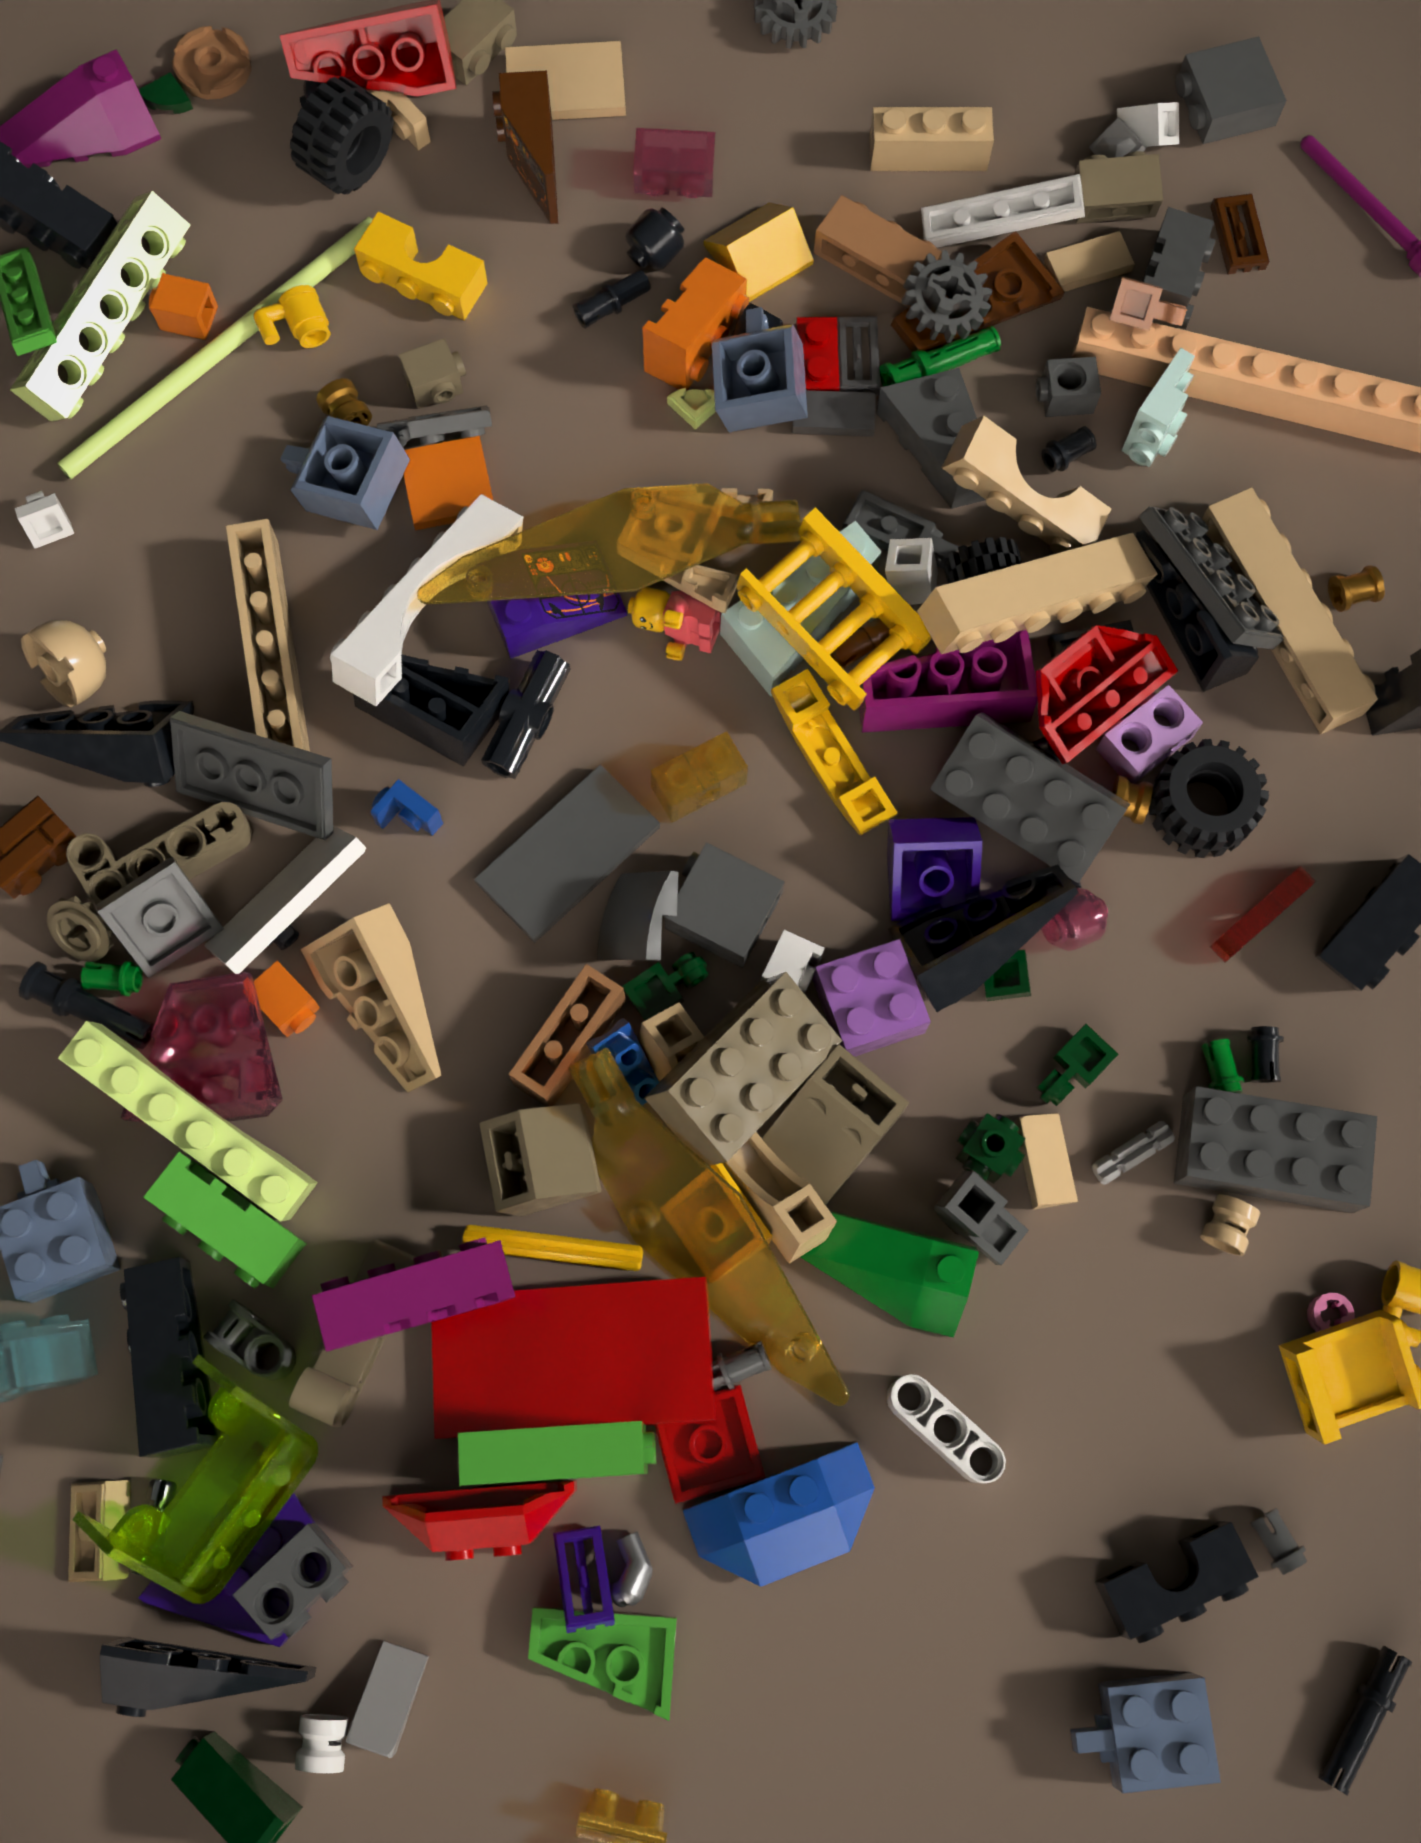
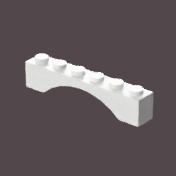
M482 494L469 507H463L453 525L446 532L442 531L436 536L432 547L422 558L417 557L411 563L407 574L397 584H392L387 588L381 602L372 611H366L361 616L357 627L346 639L342 638L334 645L330 654L333 682L377 706L402 678L401 654L403 642L411 623L422 608L435 596L452 585L478 575L477 565L517 551L522 545L523 516Z

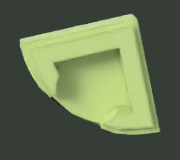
M682 388L667 396V404L695 430L716 412L714 390L712 389L686 390V388Z

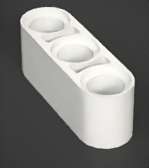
M909 1374L891 1383L887 1390L886 1399L888 1407L893 1414L965 1479L973 1483L987 1484L1001 1477L1005 1470L1006 1459L999 1445L927 1380L919 1375ZM906 1383L916 1386L921 1393V1403L913 1411L903 1408L898 1401V1391ZM941 1415L950 1417L956 1424V1436L949 1443H943L938 1440L933 1430L936 1419ZM977 1448L987 1450L992 1457L990 1471L982 1476L975 1473L970 1465V1456Z

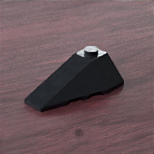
M1145 530L1137 532L1135 537L1157 572V575L1146 586L1202 691L1205 692L1248 674L1259 658L1258 648L1233 644L1159 543Z
M153 700L139 702V710L116 713L114 705L100 706L98 710L85 713L80 717H75L72 710L22 715L0 730V741L123 782L144 783L145 786L156 787L168 783L175 774L170 717L178 711L193 715L194 704L193 701Z
M127 1637L102 1644L101 1646L102 1703L117 1705L116 1713L120 1715L145 1717L147 1710H156L306 1682L315 1677L316 1667Z

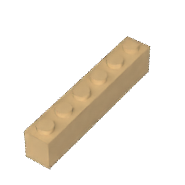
M1251 487L1208 506L1202 517L1209 528L1206 534L1213 544L1221 545L1230 554L1232 561L1229 565L1235 573L1243 575L1252 583L1256 590L1253 597L1259 605L1266 606L1277 616L1279 620L1277 628L1284 636V640L1276 648L1271 649L1320 735L1364 715L1378 700L1375 695L1374 684L1368 675L1362 673L1354 659V652L1350 643L1340 636L1334 626L1330 609L1320 602L1312 589L1309 574L1305 569L1299 567L1293 557L1287 537L1279 533L1271 520V513L1266 502L1259 499Z
M269 519L227 525L226 530L256 735L310 752L278 540Z
M1132 532L935 587L917 612L941 655L955 650H959L960 653H966L985 641L993 639L995 643H999L1022 630L1032 633L1040 630L1052 621L1059 620L1061 623H1066L1079 616L1082 612L1091 610L1095 614L1119 601H1123L1124 604L1132 603L1146 593V585L1157 575V572Z

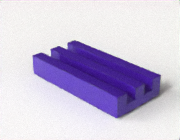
M600 1525L553 1533L566 1632H576V1629L586 1627V1630L595 1629V1625L605 1624V1627L615 1625ZM592 1539L603 1609V1611L595 1613L593 1612L583 1540ZM569 1542L574 1544L584 1615L574 1616L564 1543Z

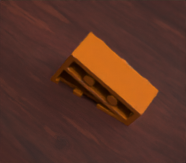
M704 257L680 284L679 290L683 292L677 301L674 302L667 299L661 306V311L665 313L657 323L648 320L642 327L644 372L677 389L686 388L688 390L694 380L699 382L708 368V358L712 354L713 340L728 337L729 326L734 319H740L744 309L749 304V297L746 296L747 278Z

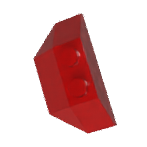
M1095 625L1035 671L1039 728L1062 765L1066 764L1175 675L1178 669L1157 635L1139 634L1128 630Z
M562 1481L382 1496V1506L432 1552L445 1551V1561L473 1559L474 1549L493 1547V1557L521 1555L522 1545L533 1543L577 1491V1482Z

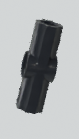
M537 650L517 689L513 688L507 695L499 715L500 724L481 759L482 764L492 770L493 773L505 778L516 779L535 739L540 740L545 734L553 715V703L571 670L570 664L561 659L559 655L547 650Z

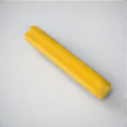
M470 1224L465 1227L462 1244L485 1237L487 1244L501 1240L504 1255L630 1271L640 1270L643 1260V1248L639 1245Z

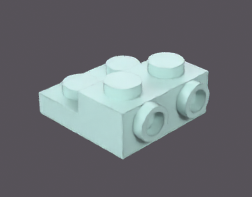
M1182 348L1179 349L1138 410L1121 450L1129 455L1131 460L1138 465L1150 467L1158 454L1165 457L1177 439V432L1188 415L1182 409L1189 396L1184 392L1194 377L1188 371L1195 355Z

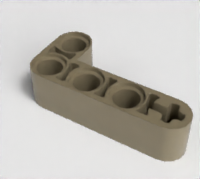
M220 802L120 859L117 858L116 854L99 836L92 833H83L72 839L67 847L66 856L88 897L96 905L105 899V895L111 888L116 886L123 888L142 876L148 867L160 864L171 856L189 880L247 847L252 840L253 829L237 805L231 802ZM232 822V826L234 828L231 831L226 832L224 826L227 823ZM210 833L215 841L210 843L205 835ZM193 842H199V848L193 855L182 856L185 846ZM101 851L98 861L92 865L84 866L89 854Z
M375 1240L369 1248L353 1283L369 1279L367 1270L394 1263L396 1270L413 1266V1258L416 1256ZM387 1335L326 1352L325 1346H323L314 1367H307L298 1379L289 1401V1407L330 1426L343 1427L357 1402Z

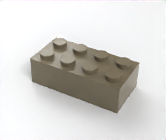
M784 972L760 981L644 1098L702 1167L728 1162L842 1042V1039L788 973Z

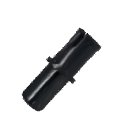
M637 271L611 286L608 283H604L601 290L572 305L575 316L581 326L586 329L613 312L619 314L622 312L621 306L650 291V281L643 271Z

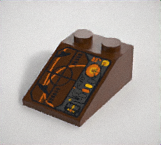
M547 70L499 73L500 91H492L498 142H506L508 160L550 224H559L553 125Z

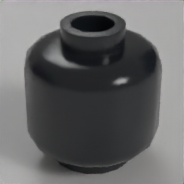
M661 207L659 211L653 208L646 209L626 231L625 237L631 247L626 253L643 270L648 265L653 269L662 270L684 247L682 233L685 229L665 208Z

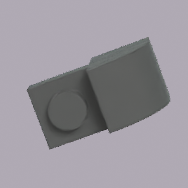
M962 1171L934 1206V1211L938 1217L955 1234L966 1238L995 1265L1002 1266L1029 1231L1004 1208L1008 1201L974 1171Z

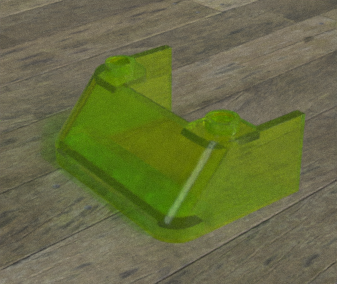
M197 1355L192 1363L221 1386L210 1401L208 1417L211 1423L223 1433L166 1509L162 1512L148 1504L135 1506L122 1516L112 1530L80 1511L77 1512L72 1520L108 1557L195 1604H202L212 1600L222 1591L313 1467L318 1457L319 1449L317 1441L305 1430L243 1384L200 1355Z

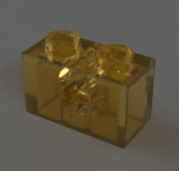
M726 731L650 770L651 788L671 823L746 785L748 766Z

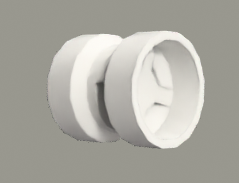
M330 1714L301 1715L299 1733L303 1737L302 1747L296 1752L294 1768L298 1771L311 1773L343 1772L345 1754L341 1750V1741L348 1735L349 1718Z

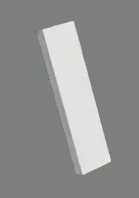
M1080 174L921 208L924 240L931 242L936 248L1085 217Z

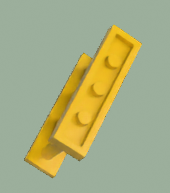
M815 507L802 520L798 534L801 536V543L759 580L746 568L740 573L736 588L739 590L738 596L742 603L752 612L758 610L827 682V689L830 695L843 706L848 704L855 711L860 707L867 695L860 687L862 683L901 648L905 650L908 648L916 656L928 645L932 637L919 614ZM811 556H820L829 565L830 574L787 611L770 592ZM849 586L860 598V605L817 642L800 623L840 587L847 588ZM871 617L875 619L879 617L890 629V636L847 674L830 654Z

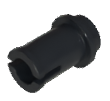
M1083 426L1059 441H1049L1041 453L1045 466L1052 472L1056 470L1065 471L1070 462L1096 449L1095 436L1088 427Z
M1252 1027L1251 1036L1247 1037V1042L1252 1043L1251 1081L1260 1082L1262 1080V1083L1281 1082L1279 1043L1284 1042V1037L1279 1035L1278 1027Z

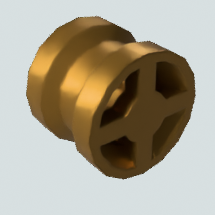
M1118 775L1111 792L1130 803L1123 816L1129 817L1135 824L1142 825L1150 806L1153 784L1144 781L1139 784L1130 783L1127 777Z

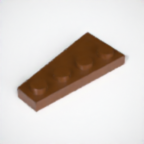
M1016 231L974 260L978 263L974 272L976 275L987 274L988 278L982 287L992 289V294L987 301L991 305L990 310L985 317H982L984 321L977 331L971 329L969 335L1061 300L1065 294L1064 290ZM910 307L892 320V328L911 352L918 349L927 352L948 344L944 333H939L935 340H931V330L926 327L918 332L916 330L920 322L918 318L907 319L906 317ZM957 332L951 342L961 338Z

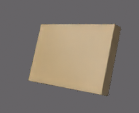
M621 41L505 47L506 73L547 70L552 120L626 116Z

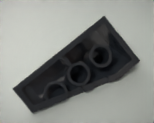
M1057 864L1008 880L1002 890L981 896L978 890L965 894L966 902L944 909L940 903L928 906L888 928L894 941L900 939L915 978L935 1011L939 1012L976 991L1078 894V891Z

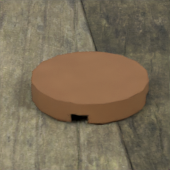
M212 26L199 27L185 34L174 48L175 55L172 60L174 74L181 87L195 97L206 100L227 97L236 93L247 82L251 73V57L241 36L228 28L222 27L221 31L213 30Z

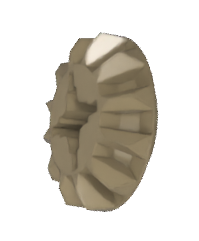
M76 896L67 900L60 898L48 910L47 926L49 932L59 947L69 955L84 961H96L104 957L114 943L110 938L113 931L104 923L100 914L93 910L92 902L82 904ZM81 924L86 928L82 931L80 929L78 931L74 930L77 925Z

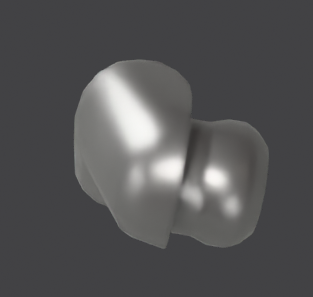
M638 1531L616 1541L626 1564L620 1580L617 1583H613L610 1588L611 1599L619 1607L634 1606L639 1603L645 1595L653 1574L652 1565Z

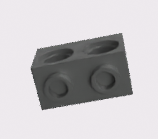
M311 1523L298 1532L244 1583L233 1596L270 1640L280 1637L283 1633L290 1639L311 1620L312 1616L307 1611L321 1597L328 1603L349 1583L344 1575L354 1566L317 1523ZM313 1552L321 1554L327 1563L326 1573L319 1581L309 1578L304 1568L307 1557ZM274 1588L283 1589L289 1597V1608L283 1616L275 1615L268 1607V1596Z

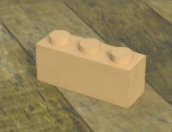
M873 107L869 136L870 171H987L994 143L992 107Z

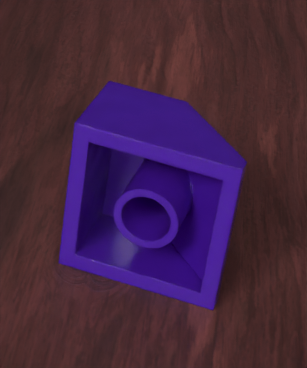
M974 817L888 820L887 866L891 921H903L918 911L938 903L941 904L943 909L966 902L965 894L978 890L980 892L983 841Z

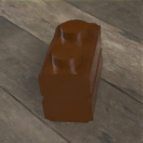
M38 795L0 827V887L13 899H16L20 894L24 896L32 893L40 886L43 874L54 865L61 866L67 863V847L70 841L76 837L71 829Z

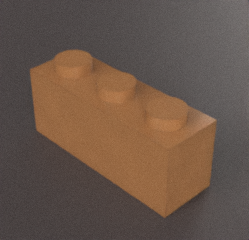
M843 195L840 196L818 226L815 235L814 254L901 304L902 298L907 291L903 288V285L908 275H911L910 272L916 262L922 264L929 253L938 260L942 253L931 242L920 240L904 231L896 222L883 219L871 212L864 204L854 202Z
M586 964L508 1074L514 1086L545 1107L554 1106L591 1053L586 1043L593 1038L602 1036L626 1003L624 988Z

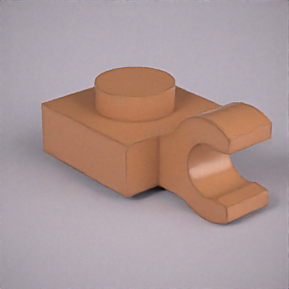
M1122 277L1109 320L1150 331L1153 318L1182 326L1187 309L1186 306L1159 300L1163 290L1162 287Z

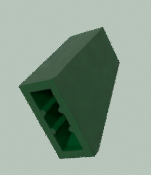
M215 1731L203 1737L202 1740L196 1736L193 1737L175 1760L181 1767L171 1778V1781L227 1843H276L303 1808V1806Z

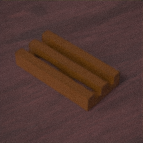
M1252 193L1214 198L1210 208L1227 275L1235 274L1237 269H1242L1243 273L1251 272L1252 267H1257L1258 271L1266 270L1270 261ZM1238 205L1242 206L1254 252L1253 256L1249 255L1244 226L1240 220L1237 208ZM1225 207H1226V209H1227V213H1228V217H1229V220H1230V224H1231V228H1232V232H1233V236H1234V240H1235V244H1236V248H1237V252H1238V256H1239V257H1237V254H1236V250H1235V246H1234V242H1233V238H1232V234H1231V230H1230V226H1229V222H1228V218H1227V214H1226Z

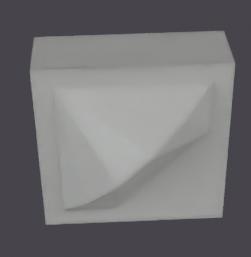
M1119 117L1089 146L1095 155H1105L1107 158L1123 157L1128 153L1135 151L1143 152L1146 149Z

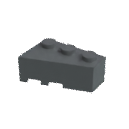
M956 368L881 387L876 410L877 415L883 422H888L899 436V443L906 451L909 449L921 464V471L949 507L953 509L986 500L973 490L959 486L954 481L953 476L942 469L962 425L977 419L960 369Z

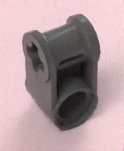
M232 1299L228 1304L230 1307L229 1312L213 1332L207 1331L203 1338L221 1353L237 1361L252 1374L268 1380L286 1378L296 1365L294 1347L269 1328L266 1322L237 1300ZM276 1345L279 1348L280 1359L273 1368L265 1370L261 1363L262 1354L268 1347Z

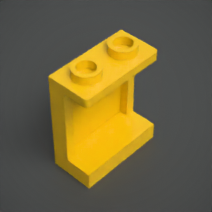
M1378 1310L1278 1345L1305 1432L1324 1445L1342 1439L1339 1428L1404 1405H1410L1417 1410L1421 1409V1369L1414 1363L1410 1347L1413 1346L1412 1334L1407 1324L1397 1316Z

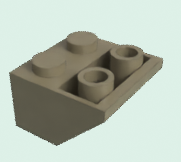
M577 1103L522 1109L479 1123L496 1212L523 1217L602 1192L584 1104Z

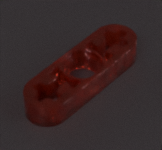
M1300 866L1216 940L1210 948L1226 963L1317 881Z

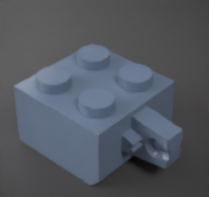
M762 307L746 310V333L714 339L712 342L715 411L728 432L808 418L803 343L794 325L789 324L769 328L768 318L764 314Z
M330 416L324 418L310 449L287 445L280 458L282 463L286 464L289 472L297 474L290 490L305 511L378 530L410 461L393 432Z
M39 1160L18 1166L24 1191L17 1193L18 1200L0 1206V1249L15 1299L35 1303L121 1270L99 1197L93 1184L80 1177L64 1183H60V1180L57 1178L50 1181L45 1164L39 1162Z
M1192 1672L1100 1682L1098 1686L1102 1714L1094 1715L1096 1726L1070 1729L1073 1751L1078 1754L1100 1752L1101 1762H1109L1112 1786L1121 1793L1221 1783L1205 1677Z

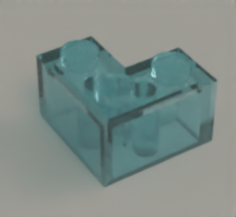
M65 1314L40 1320V1326L27 1328L26 1321L24 1320L0 1325V1403L10 1402L33 1391L75 1385L98 1375L89 1319L70 1321L69 1315Z

